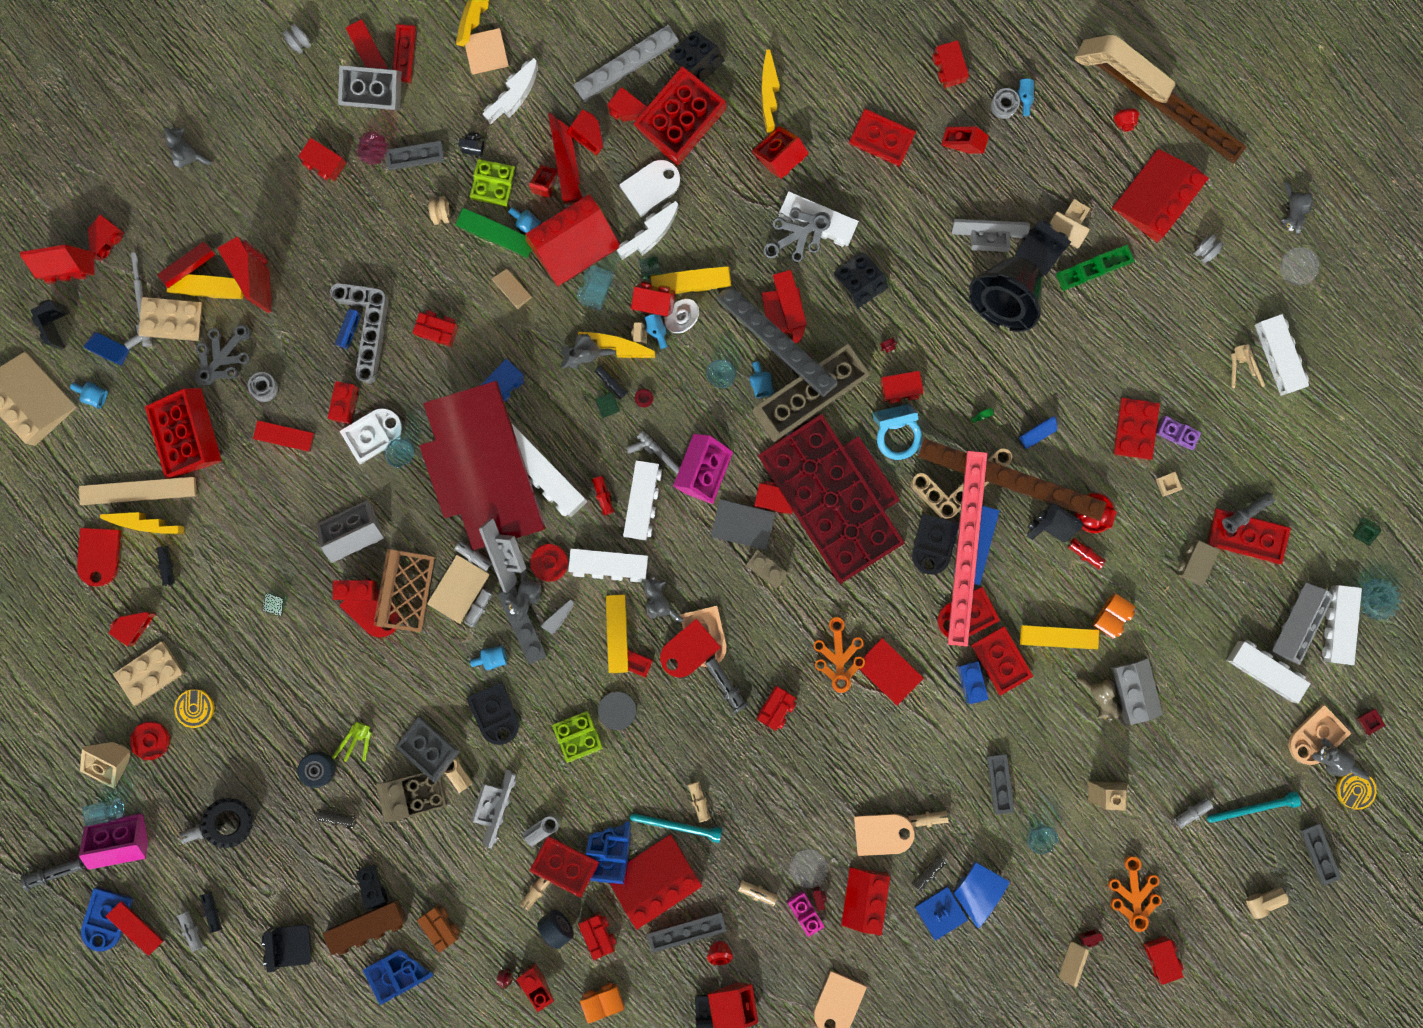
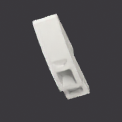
M534 58L531 61H526L519 72L513 73L508 77L506 82L508 91L501 93L494 104L491 103L484 109L483 116L490 125L503 113L510 118L528 96L538 71V64Z
M676 201L664 205L659 213L649 215L644 222L647 230L637 232L634 235V239L631 241L626 240L618 246L617 252L622 260L637 250L643 256L661 240L677 214L678 203Z

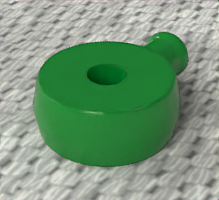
M992 407L971 417V420L975 423L995 415Z

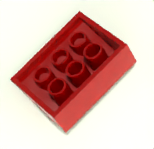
M682 66L633 125L667 158L679 166L726 111V101Z
M1158 149L1112 209L1157 243L1170 230L1208 181L1209 177L1194 166Z
M590 194L526 233V242L557 287L619 249L618 246L620 245L602 211Z
M238 236L219 246L217 249L245 298L265 312H272L270 270L267 266L269 262L266 256L260 253L258 249H255L252 244L250 245L247 240L243 241Z
M184 388L145 406L165 479L200 470L222 461L201 388Z
M671 834L627 862L624 884L609 883L636 930L702 887V881Z

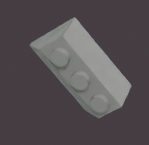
M368 500L316 524L320 548L331 563L384 538L380 523Z
M1149 658L1111 667L1124 723L1133 725L1163 715Z

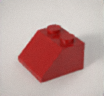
M780 126L752 150L753 154L764 166L780 179L786 176L790 170L802 162L809 154L798 136Z

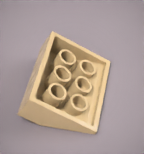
M23 352L0 367V417L25 444L36 446L77 408L73 401L27 352Z

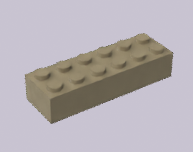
M849 344L819 363L826 372L838 381L837 386L827 395L821 396L800 376L752 410L773 442L779 440L870 376Z

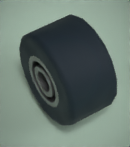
M313 752L304 756L297 768L300 781L310 788H319L328 784L336 772L334 760L323 752Z
M551 910L537 923L540 935L554 949H560L574 937V931L570 922L557 910Z

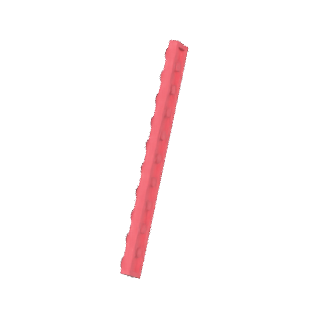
M967 451L948 645L968 646L987 453Z

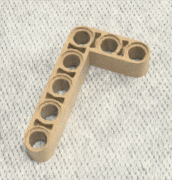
M1114 35L1083 40L1075 56V60L1085 66L1102 63L1110 64L1158 102L1166 103L1175 86V82Z
M999 449L987 461L1006 467L1012 461V454L1008 449ZM999 453H1003L1006 456L1005 463H1001L998 460ZM919 473L911 479L912 489L940 518H952L961 510L962 502L957 501L956 494L958 492L963 493L964 482L947 497L926 474ZM918 477L925 481V485L922 488L916 485L915 481ZM984 481V487H985L989 482ZM931 491L936 492L938 495V499L935 502L929 498ZM944 505H948L951 508V513L948 516L942 512Z

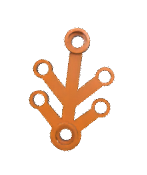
M835 617L829 622V628L834 632L835 654L821 640L815 641L813 647L836 665L837 674L828 668L826 662L822 659L815 662V668L818 671H822L832 680V687L836 692L844 693L851 687V677L858 669L865 666V660L862 657H856L853 661L854 664L845 673L844 665L858 649L863 647L864 642L859 637L854 638L851 646L843 654L841 632L844 630L845 624L841 618ZM839 622L841 627L835 629L833 627L834 623ZM860 640L861 646L856 647L854 642ZM822 643L823 648L820 650L816 649V644ZM857 659H861L863 661V664L861 666L856 665ZM823 662L824 668L819 669L817 664ZM839 680L845 681L843 687L838 686Z
M1131 855L1124 860V866L1129 871L1131 893L1115 878L1108 881V887L1113 891H1117L1132 903L1133 912L1126 908L1119 898H1113L1110 901V906L1114 910L1120 911L1129 919V925L1134 931L1142 932L1149 925V915L1156 906L1161 905L1162 899L1157 894H1151L1148 898L1149 903L1143 910L1141 909V903L1151 890L1159 885L1160 880L1154 874L1148 875L1146 878L1147 883L1139 892L1137 871L1141 868V861ZM1134 860V865L1130 867L1128 865L1129 861ZM1155 877V883L1151 884L1150 879ZM1116 881L1117 887L1112 888V883ZM1154 897L1158 898V901L1156 903L1152 902V899ZM1119 901L1120 905L1114 907V902ZM1140 918L1141 923L1136 925V919Z

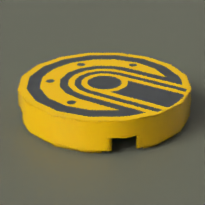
M193 689L185 691L176 700L174 707L175 716L185 727L196 728L204 726L214 715V701L203 690Z
M1350 773L1346 776H1341L1336 784L1339 801L1344 806L1354 810L1369 807L1377 794L1375 782L1371 777L1366 780Z

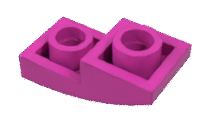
M803 890L787 900L808 937L825 927Z

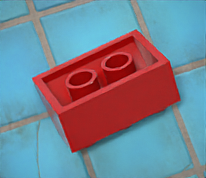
M60 245L20 252L21 258L34 277L44 280V283L54 284L56 280L71 281V278L86 279V276L95 275L94 252L69 245Z
M849 867L841 926L862 933L882 936L890 876L887 872Z

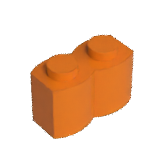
M1112 593L1092 625L1110 638L1119 637L1124 631L1123 625L1125 621H1130L1134 616L1135 611L1133 610L1135 606L1118 594Z
M605 984L601 986V990L596 992L589 990L583 993V997L580 998V1004L588 1024L625 1009L617 984Z

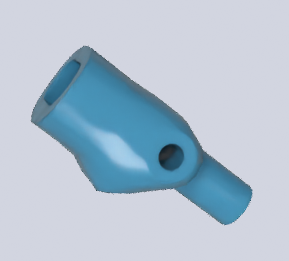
M1021 79L1017 91L1020 100L1023 102L1022 116L1025 117L1030 116V108L1034 102L1035 82L1032 79Z
M512 207L508 212L517 219L515 227L525 234L543 223L529 210L520 213Z
M652 314L645 317L647 324L646 332L657 338L660 349L668 347L664 337L666 335V327L661 315Z
M754 362L755 374L749 377L756 398L771 396L774 393L771 374L769 372H762L760 362Z
M73 382L70 386V389L80 393L79 400L98 409L102 408L108 395L107 390L91 382H86L84 386Z
M503 645L482 649L480 652L481 657L470 660L471 667L483 664L486 670L507 665Z

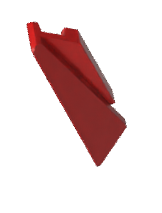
M548 113L562 199L564 204L574 203L581 200L582 195L578 186L580 185L573 139L566 133L569 126L554 117L552 113Z

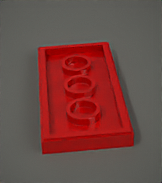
M1215 508L1206 544L1214 548L1271 563L1283 564L1291 527L1251 517L1248 524L1238 527L1235 533H1229L1224 528L1222 520L1226 517H1231L1234 515V512Z

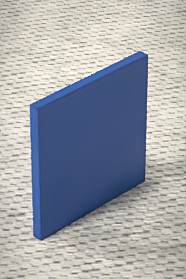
M948 887L915 906L935 941L968 921Z

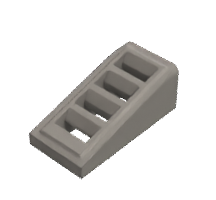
M567 601L543 622L540 627L551 634H556L575 605V601Z

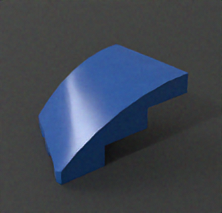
M625 822L624 825L616 828L610 827L603 832L589 835L586 855L599 862L590 881L624 884L630 845V822Z
M974 861L967 876H962L953 893L975 926L980 928L999 902L1010 881Z
M401 950L362 970L379 1006L434 976L433 973Z

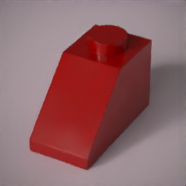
M622 87L607 104L608 113L614 119L618 120L619 118L623 122L637 120L647 108L646 105Z
M582 109L566 133L597 156L603 148L599 122L592 113Z
M977 126L946 127L941 145L968 154H984L989 135Z
M763 481V484L759 483L754 507L789 515L792 514L791 506L780 489L774 486L775 483Z
M143 612L116 618L111 623V629L108 634L126 646H134L156 613Z

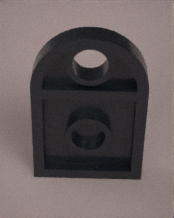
M927 514L921 515L911 553L912 562L920 572L933 575L946 569L951 559L959 523ZM926 559H930L934 563L931 570H926L923 566Z
M503 682L466 698L479 729L488 742L495 745H503L516 737L519 731V719ZM500 729H506L509 732L507 739L499 737L498 732Z

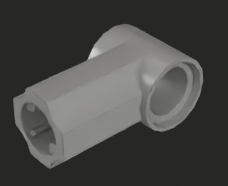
M550 813L524 831L522 834L527 844L533 847L554 833L560 827L561 819L557 814ZM548 819L555 821L556 826L554 828L547 825Z

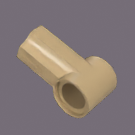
M456 756L453 760L454 768H447L444 773L460 793L472 785L473 781Z
M1281 887L1263 894H1254L1245 899L1253 919L1268 916L1270 911L1288 904L1289 900Z

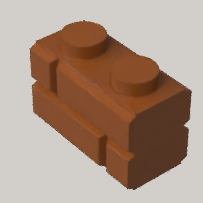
M439 904L417 919L418 924L438 953L460 937L459 927L456 923H451L448 919V911L444 906L440 907Z

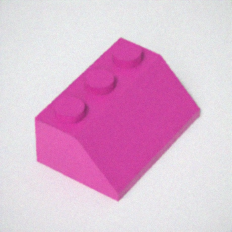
M693 434L673 486L689 496L713 504L733 452L710 435Z
M143 814L85 824L79 857L86 868L89 870L146 859L148 838Z

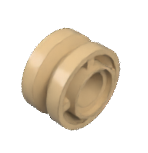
M440 196L438 201L435 198H429L428 209L434 225L440 224L441 220L444 223H450L451 212L445 196Z

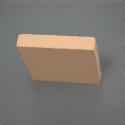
M500 28L470 35V42L465 47L472 75L509 67Z

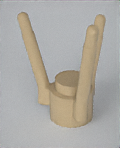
M1250 345L1235 347V353L1231 354L1232 388H1235L1237 360H1239V363L1247 362L1252 376L1257 375L1261 386L1265 387Z

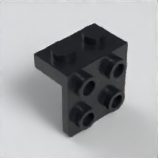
M693 31L669 54L671 60L679 66H683L701 82L725 61L718 46L697 31Z
M1039 220L1016 251L1015 256L1030 260L1040 269L1042 276H1045L1063 251L1070 245L1071 241L1068 240L1066 234L1058 233L1054 230L1049 222Z
M865 253L859 254L834 272L835 278L850 293L853 304L857 309L889 288L884 273Z
M44 300L39 303L40 306L30 310L33 315L31 319L34 325L39 328L41 332L40 338L43 343L62 350L65 346L53 321L70 314L67 306L53 300Z
M1051 503L1035 519L1033 518L1030 521L1026 537L1033 540L1045 530L1061 542H1066L1084 524L1061 507Z
M308 925L269 928L262 935V946L265 947L263 964L267 969V973L275 972L280 967L308 965L311 963L310 931Z

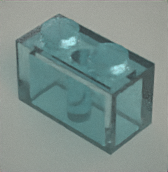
M591 265L590 270L586 269L583 280H585L584 286L580 287L577 293L579 303L602 311L614 278L613 272Z
M120 797L83 806L82 812L85 826L106 823L123 817L124 805L120 801Z

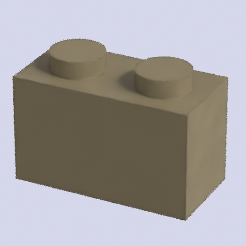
M1199 540L1189 543L1185 551L1187 555L1178 565L1177 570L1179 572L1177 576L1196 585H1204L1220 550Z
M758 550L745 565L775 589H777L788 574Z

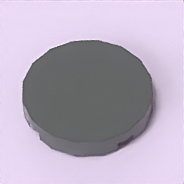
M620 691L611 692L604 696L598 707V714L602 724L613 730H622L630 726L637 712L636 704L632 697Z

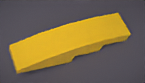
M489 0L467 1L459 24L456 45L464 46L470 42L471 30L479 25L480 14L488 9Z
M770 49L766 50L761 90L762 110L767 133L774 131L775 124L771 112L777 110L774 93L779 92L780 86Z
M706 268L651 276V283L654 287H659L660 285L668 286L670 290L676 291L675 294L731 286L730 268Z
M188 274L170 288H167V293L187 294L190 296L224 299H243L244 296L236 280L226 277Z
M578 332V335L588 334L597 343L599 349L609 348L616 350L617 358H655V351L636 342L601 333Z
M146 513L100 514V518L137 531L160 534H185L184 526H165V520L162 519L146 520Z
M625 595L606 596L609 673L629 672Z
M1021 625L1020 645L1098 649L1099 630Z

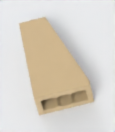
M1088 781V801L1105 810L1126 811L1128 783Z

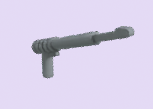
M132 252L131 258L135 277L133 282L140 320L141 301L144 294L142 282L139 280L138 258L136 253ZM136 325L137 335L124 343L129 350L141 341L143 347L152 346L151 337L139 336V325Z
M644 431L640 432L637 436L641 442L626 447L629 454L641 449H645L649 454L654 453L676 474L679 472L680 466Z

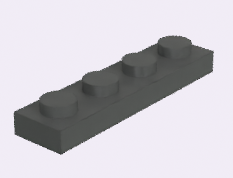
M515 586L508 593L502 592L497 595L528 664L547 657L528 612L522 620L518 621L516 618L517 613L511 614L508 607L505 606L507 604L505 599H514L517 596L518 590Z
M722 911L647 932L651 952L654 953L727 932Z

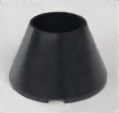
M1010 257L976 276L968 287V290H970L969 301L975 311L987 322L998 328L1001 325L1010 328L1009 331L1023 332L1032 329L1040 319L1042 273L1033 262L1026 258Z

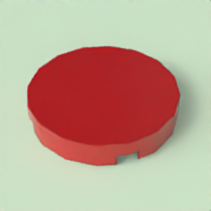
M543 544L536 548L532 553L530 561L531 570L534 575L540 580L547 582L562 578L567 572L569 565L568 556L565 551L554 544Z
M155 721L144 722L138 725L130 736L132 752L143 760H155L163 756L170 745L168 730L162 724Z

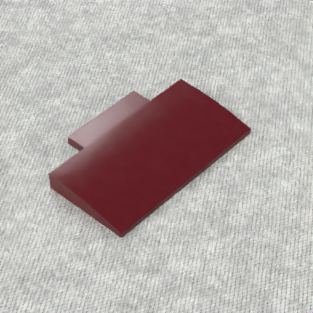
M497 380L423 403L435 440L423 443L419 447L443 517L447 518L461 514L472 549L476 550L486 547L479 527L489 519H494L500 535H509L515 538L545 530L546 526Z
M821 414L757 455L839 584H842L905 544L885 513L886 509L899 502L900 499L859 436L842 446Z

